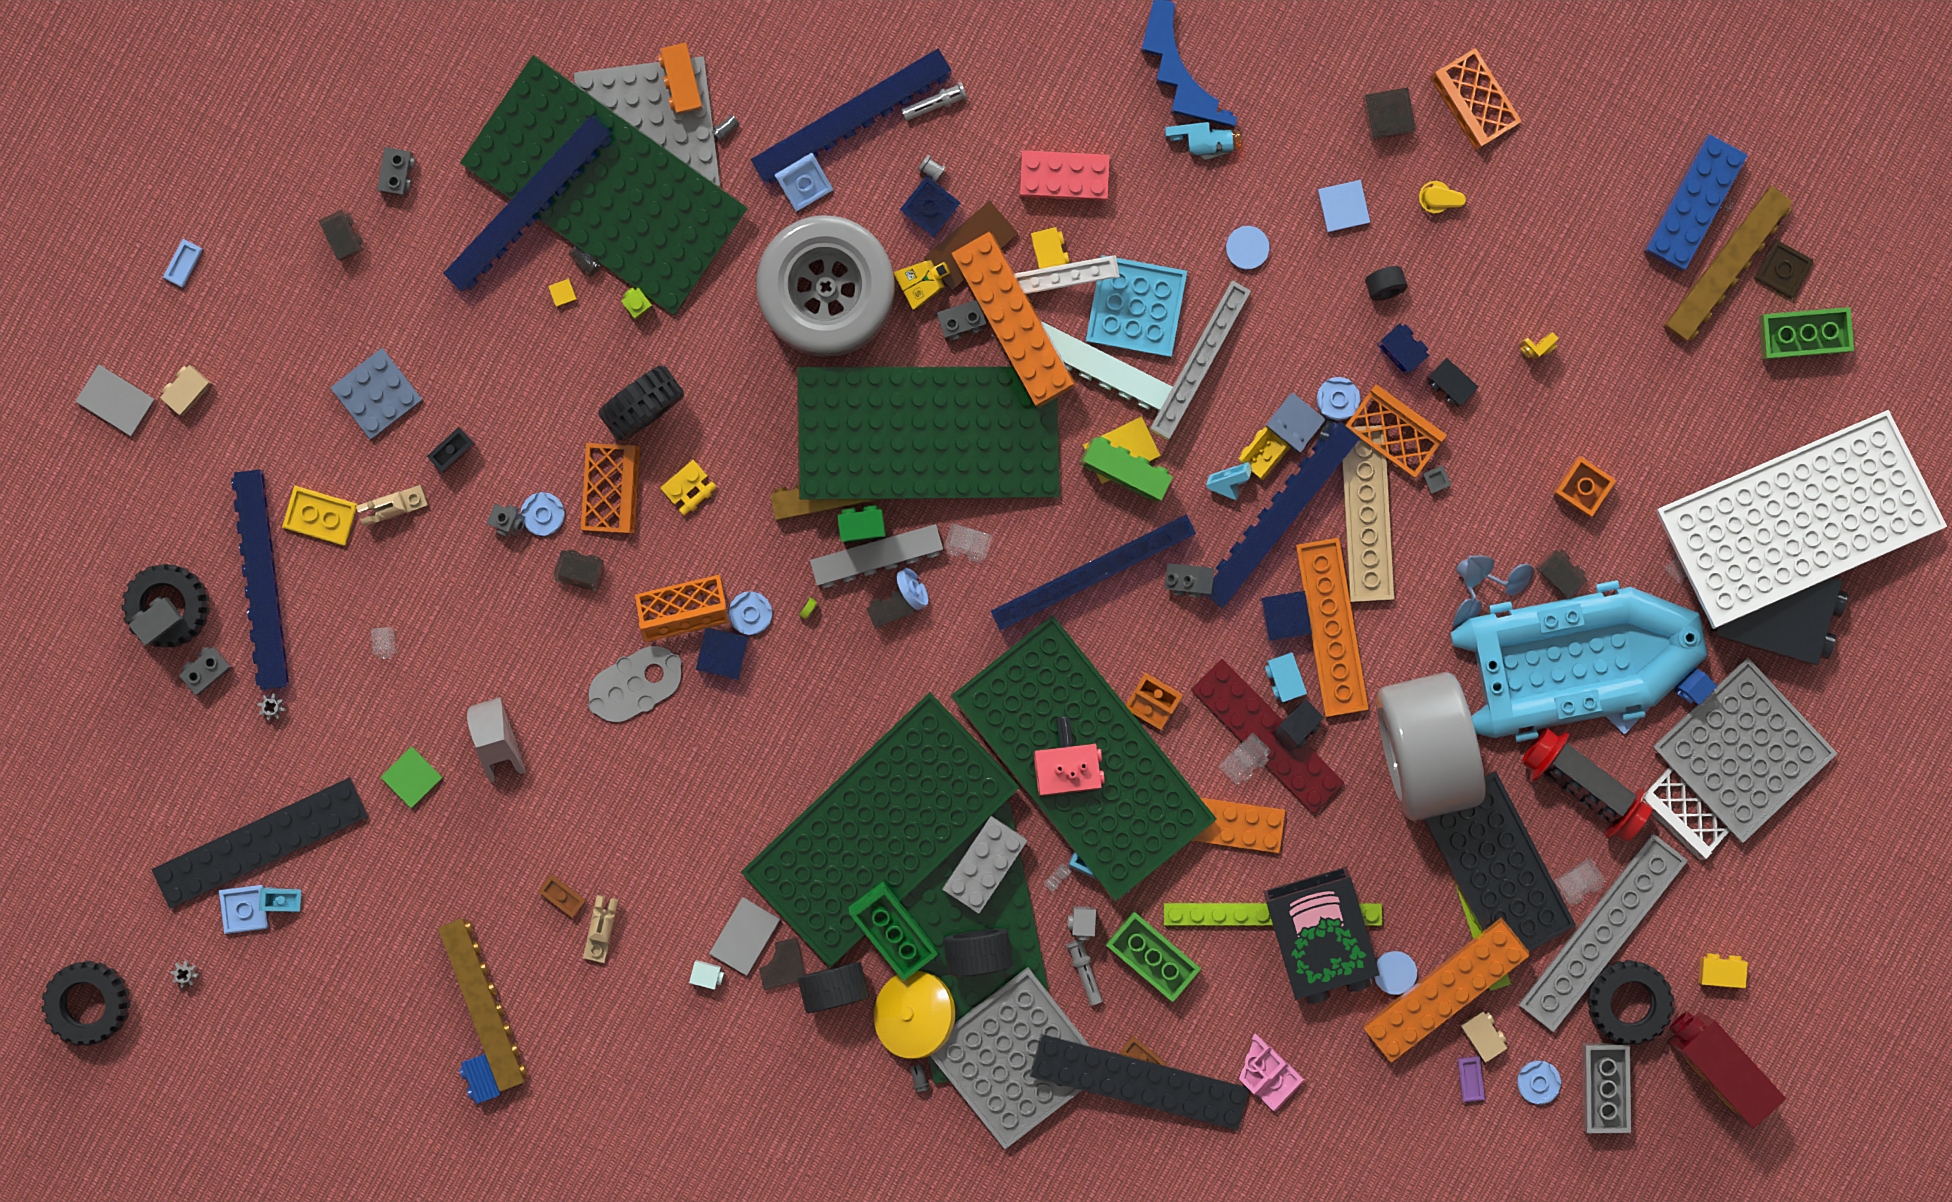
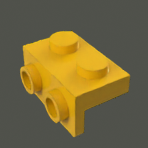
M1552 332L1546 335L1537 345H1534L1529 338H1526L1519 343L1521 346L1520 351L1527 358L1532 357L1535 359L1542 354L1545 356L1557 346L1554 342L1559 338Z
M1265 426L1263 430H1260L1255 435L1254 441L1243 449L1239 461L1242 464L1249 462L1252 467V473L1261 480H1264L1291 447Z

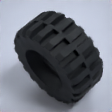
M660 365L636 379L600 408L599 417L615 439L622 442L643 430L676 405L684 397V390L667 367Z
M168 564L147 567L146 570L138 572L134 580L129 581L127 584L128 590L123 593L122 598L125 600L124 605H121L122 611L125 612L124 622L129 625L133 622L131 618L141 610L143 612L147 611V599L155 588L163 585L173 586L182 593L185 599L184 619L150 644V646L167 648L186 644L194 636H198L202 626L206 625V615L210 611V607L207 604V601H210L209 595L205 593L206 587L203 583H200L199 577L184 567ZM130 627V628H129V631H130L132 634H135V632H134V631L132 630V628Z
M1634 960L1614 962V965H1607L1603 968V972L1595 978L1594 984L1590 985L1588 990L1590 991V997H1587V1004H1589L1590 1008L1588 1012L1593 1019L1594 1025L1608 1038L1625 1045H1642V1042H1650L1654 1040L1653 1037L1656 1035L1660 1036L1664 1032L1662 1029L1665 1025L1668 1026L1671 1022L1669 1017L1674 1013L1672 1002L1675 1001L1674 995L1670 991L1672 988L1665 980V977L1655 968ZM1627 982L1641 984L1650 995V1007L1647 1014L1641 1020L1634 1023L1620 1021L1611 1009L1613 993L1620 985Z
M85 961L64 967L53 975V979L48 981L46 985L47 990L42 996L44 1005L41 1007L42 1013H46L45 1023L46 1025H51L52 1029L50 1031L54 1035L58 1034L61 1036L60 1040L64 1042L69 1041L75 1046H91L109 1039L122 1028L123 1022L127 1020L129 1015L127 1009L130 1007V1000H128L127 995L130 993L129 989H125L123 985L125 983L124 979L116 975L117 971L115 969H109L106 967L107 964L101 962ZM80 983L95 985L102 992L105 999L103 1016L91 1024H83L75 1020L67 1007V997L70 990Z

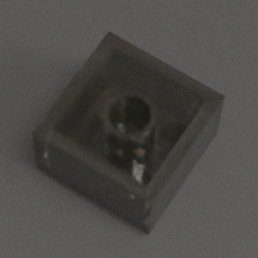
M1408 87L1367 94L1363 97L1370 141L1412 134L1416 131Z

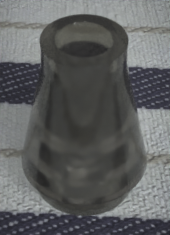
M577 246L573 247L569 252V256L572 257L583 275L587 274L591 277L601 267V264L597 261L598 258Z

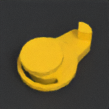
M1431 181L1425 184L1419 193V202L1422 208L1433 214L1441 213L1447 208H1459L1466 201L1464 194L1449 190L1448 186L1439 181Z

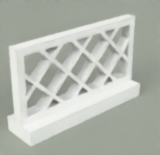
M1669 766L1648 791L1644 793L1643 800L1653 807L1651 814L1699 860L1707 859L1712 853L1711 851L1730 830L1727 827L1725 829H1717V816L1713 812L1711 814H1701L1702 800L1697 795L1696 798L1686 799L1685 786L1688 785L1682 779L1681 783H1670V773L1673 769ZM1658 786H1666L1667 799H1659L1653 793ZM1670 786H1681L1682 799H1671ZM1682 801V814H1675L1671 810V802ZM1686 801H1697V814H1686ZM1702 816H1712L1713 829H1702ZM1687 817H1697L1698 829H1690L1687 826ZM1702 832H1713V842L1709 846L1703 841Z

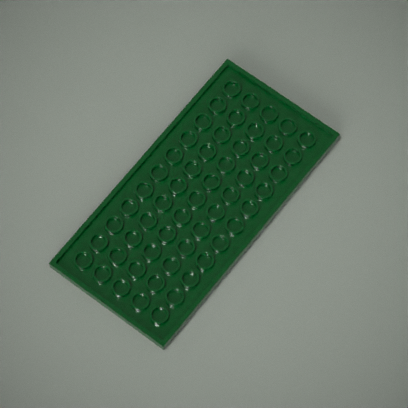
M532 55L460 162L636 289L639 288L643 294L673 315L681 307L749 208L535 55Z
M797 367L799 500L1059 497L1058 397L1041 407L1035 406L1014 367Z
M1053 615L950 696L1114 901H1117L1217 820ZM1067 716L1070 718L1073 747L1096 744V748L1101 750L1102 762L1098 763L1099 771L1104 773V784H1101L1102 788L1099 790L1039 797L1033 753L1040 750L1060 748L1057 718Z
M929 692L755 857L741 873L827 965L831 967L865 935L851 917L848 907L882 881L900 902L1006 802L1020 786L946 707Z
M1006 801L992 816L1016 831L1010 801ZM987 820L900 901L937 949L938 955L917 971L935 975L947 986L955 1005L954 1023L1027 967H1029L1049 993L1020 853L980 913H977L942 889ZM1003 928L1008 930L1013 962L1011 968L983 975L964 977L948 975L943 944L945 937L983 929ZM928 1056L934 1084L950 1081L932 1057Z

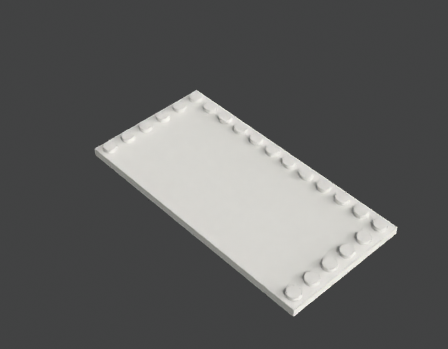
M1889 410L1656 510L1713 629L1947 527Z

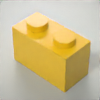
M1054 227L1031 233L1030 236L1039 269L1070 264L1067 252L1063 253L1061 247L1062 244H1065L1062 231L1057 232V228Z
M1707 953V957H1700L1698 983L1702 985L1746 988L1748 962L1742 960V956L1729 955L1728 959H1722L1719 954Z

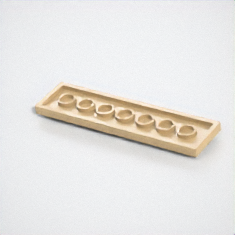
M1382 425L1369 426L1370 429L1382 427ZM1366 426L1353 427L1357 431L1367 430ZM1341 427L1350 602L1394 599L1386 457L1345 427ZM1382 430L1370 432L1371 440L1375 444L1384 443ZM1361 433L1368 438L1367 433ZM1385 445L1379 446L1386 451Z

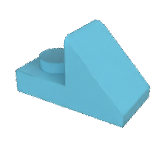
M1249 462L1211 474L1206 486L1212 491L1236 500L1239 494L1237 484L1240 485L1248 481L1252 467Z
M260 888L259 911L300 912V889Z

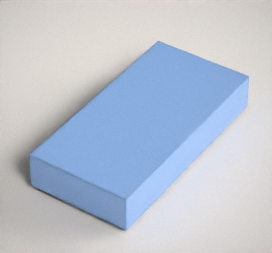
M182 239L163 278L184 288L203 249Z

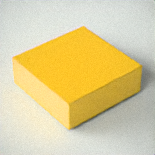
M570 279L548 286L556 307L577 300Z

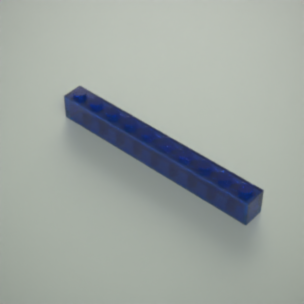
M939 48L750 160L764 184L769 182L771 185L778 181L775 177V174L810 153H813L814 157L817 158L819 156L818 152L821 150H831L838 145L837 141L843 137L847 140L856 134L855 130L863 126L866 129L875 123L874 119L882 116L884 118L893 113L894 110L892 108L900 104L903 107L913 101L911 97L919 93L921 96L931 90L930 86L936 82L939 85L950 79L949 75L952 74V70Z
M595 114L591 115L443 274L461 292L466 289L469 291L473 289L479 282L477 280L481 273L485 275L492 269L493 265L491 263L495 258L501 259L508 251L506 247L511 242L516 243L522 237L521 231L526 226L530 228L537 221L536 215L541 210L545 212L552 205L550 200L555 195L559 197L567 189L565 184L570 179L574 181L582 173L580 168L585 163L589 165L597 157L595 152L600 147L604 149L612 141L610 136L613 132Z
M1339 421L1337 424L1333 422L1326 430L1328 436L1324 441L1320 439L1312 448L1314 453L1311 457H1304L1298 465L1300 468L1296 475L1292 473L1284 482L1287 485L1282 492L1278 490L1270 501L1273 504L1268 509L1264 507L1257 515L1259 521L1255 526L1250 524L1244 531L1243 535L1245 538L1241 543L1237 541L1229 550L1232 553L1227 560L1223 558L1215 567L1218 571L1213 576L1212 593L1205 595L1221 608L1226 605L1359 441L1360 437Z
M259 469L234 472L231 484L233 491H236L237 499H234L235 512H239L240 521H237L236 524L237 532L242 536L239 550L240 555L244 556L245 564H242L243 577H247L248 586L244 587L246 599H249L250 608H247L248 620L252 621L253 629L250 630L251 642L255 643V651L252 652L254 664H257L258 673H255L256 685L260 686V690L289 687L264 471Z
M1186 514L990 612L999 630H1002L1195 535L1196 532Z

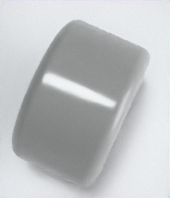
M820 215L796 221L784 228L773 238L759 262L756 275V293L764 318L773 332L784 343L799 352L811 356L837 357L864 347L882 330L893 307L895 283L889 257L884 247L871 232L849 219ZM822 260L824 262V272L819 275L813 274L809 269V264ZM837 261L848 268L847 273L839 278L832 274L833 265ZM803 277L812 282L810 291L803 293L797 291L799 278ZM831 283L830 288L832 290L823 293L821 284ZM843 284H855L854 297L848 298L841 294V286ZM811 298H816L821 302L819 311L816 314H813L804 306ZM837 300L844 307V310L837 315L831 316L828 304Z
M1442 672L1380 688L1376 694L1378 725L1390 777L1404 815L1412 821H1419L1479 806L1484 801L1486 794L1483 764L1470 710L1457 678L1449 672Z

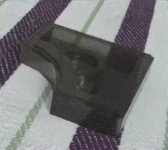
M797 937L775 942L773 959L767 965L759 968L764 990L798 982V977L806 975Z

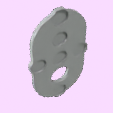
M650 646L628 657L623 656L619 658L616 664L603 670L593 679L589 688V709L592 713L611 722L625 721L642 711L647 712L653 709L654 704L669 697L678 688L682 675V661L680 657L663 647ZM650 664H658L663 668L664 676L661 681L651 683L646 679L645 670Z

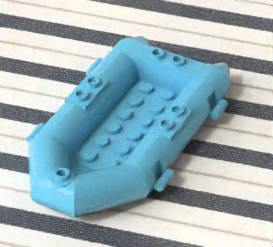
M1618 580L1596 584L1597 593L1540 605L1512 610L1511 601L1489 605V615L1469 618L1450 633L1451 642L1454 647L1475 653L1485 703L1484 707L1471 716L1476 734L1491 738L1514 734L1517 743L1537 739L1538 729L1619 713H1621L1623 721L1644 718V708L1654 707L1708 656L1700 614L1632 587L1619 589ZM1615 590V595L1604 597L1603 593H1601ZM1509 611V616L1497 618L1494 614ZM1635 705L1639 707V710L1626 712V707ZM1529 726L1532 728V731L1519 733V728Z

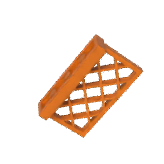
M1476 48L1430 76V79L1475 150L1522 122ZM1472 55L1477 61L1476 70L1465 67L1467 58ZM1451 68L1461 70L1459 80L1451 79L1446 71ZM1464 71L1475 74L1473 84L1462 82ZM1479 75L1487 77L1489 80L1488 88L1477 86ZM1461 86L1472 88L1470 99L1461 96ZM1476 90L1487 92L1485 103L1474 100ZM1490 93L1499 96V107L1488 104ZM1473 104L1484 107L1482 118L1474 116L1471 112ZM1487 108L1498 110L1496 121L1485 119ZM1502 112L1509 113L1514 121L1509 125L1500 123ZM1484 123L1495 125L1493 135L1487 137L1483 131Z
M1377 384L1371 388L1368 395L1345 425L1347 430L1414 478L1417 477L1437 447L1447 436ZM1370 398L1378 403L1379 412L1367 414L1366 404ZM1382 407H1384L1388 411L1382 412ZM1364 410V415H1359ZM1392 413L1395 415L1397 425L1385 427L1383 414ZM1380 415L1382 427L1370 429L1368 417ZM1365 417L1367 430L1357 431L1351 426L1355 419ZM1410 426L1413 428L1415 438L1403 440L1401 427ZM1398 428L1399 440L1387 442L1385 429ZM1382 430L1384 443L1375 444L1371 440L1370 432ZM1417 432L1420 433V434L1423 435V436H1422V437H1418ZM1361 433H1367L1368 438ZM1427 438L1434 443L1429 451L1420 452L1418 440ZM1415 440L1417 453L1405 455L1403 442ZM1400 443L1402 456L1393 457L1389 454L1388 445ZM1385 445L1386 451L1379 446ZM1426 454V456H1425L1424 459L1422 460V459H1421V455ZM1418 456L1419 466L1415 471L1407 467L1406 457ZM1403 458V463L1400 462L1398 459Z
M586 443L581 530L635 533L640 446ZM592 448H599L605 454L597 463L591 458ZM616 449L624 450L623 459L617 464L610 455ZM606 458L615 466L607 474L599 467ZM595 468L603 475V478L596 484L590 480V473ZM616 470L622 474V481L618 485H615L609 478ZM607 480L613 489L604 496L597 487ZM595 490L602 499L593 506L588 501L589 494ZM616 491L621 496V502L614 508L607 498ZM605 501L612 510L603 518L596 509ZM594 512L601 521L595 526H587V517ZM614 513L619 518V528H612L606 522Z
M720 575L635 594L639 626L644 643L730 623ZM717 583V587L712 592L705 589L708 585ZM689 589L696 590L691 597L684 594ZM701 593L708 596L703 603L696 600ZM673 594L675 596L668 602L663 599L665 595ZM680 598L687 601L682 608L675 605ZM647 599L654 600L649 607L642 605L641 601ZM713 599L721 602L720 604L709 606ZM659 603L666 606L660 613L653 610ZM692 604L699 607L698 609L687 611ZM670 609L677 611V614L666 616ZM649 614L656 616L655 619L644 621Z

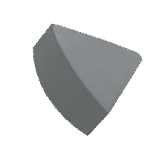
M501 698L470 706L467 712L470 734L481 765L490 783L495 782L494 763L509 759L517 772L520 774L525 773L517 742Z

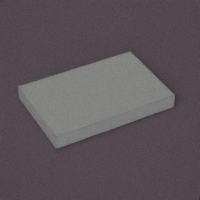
M99 364L76 399L77 403L130 436H133L155 401L151 396Z
M742 897L709 954L747 976L780 918Z

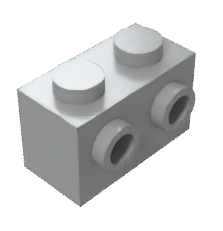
M1073 906L1072 915H1068L1067 928L1071 930L1072 935H1076V939L1090 940V936H1095V907Z

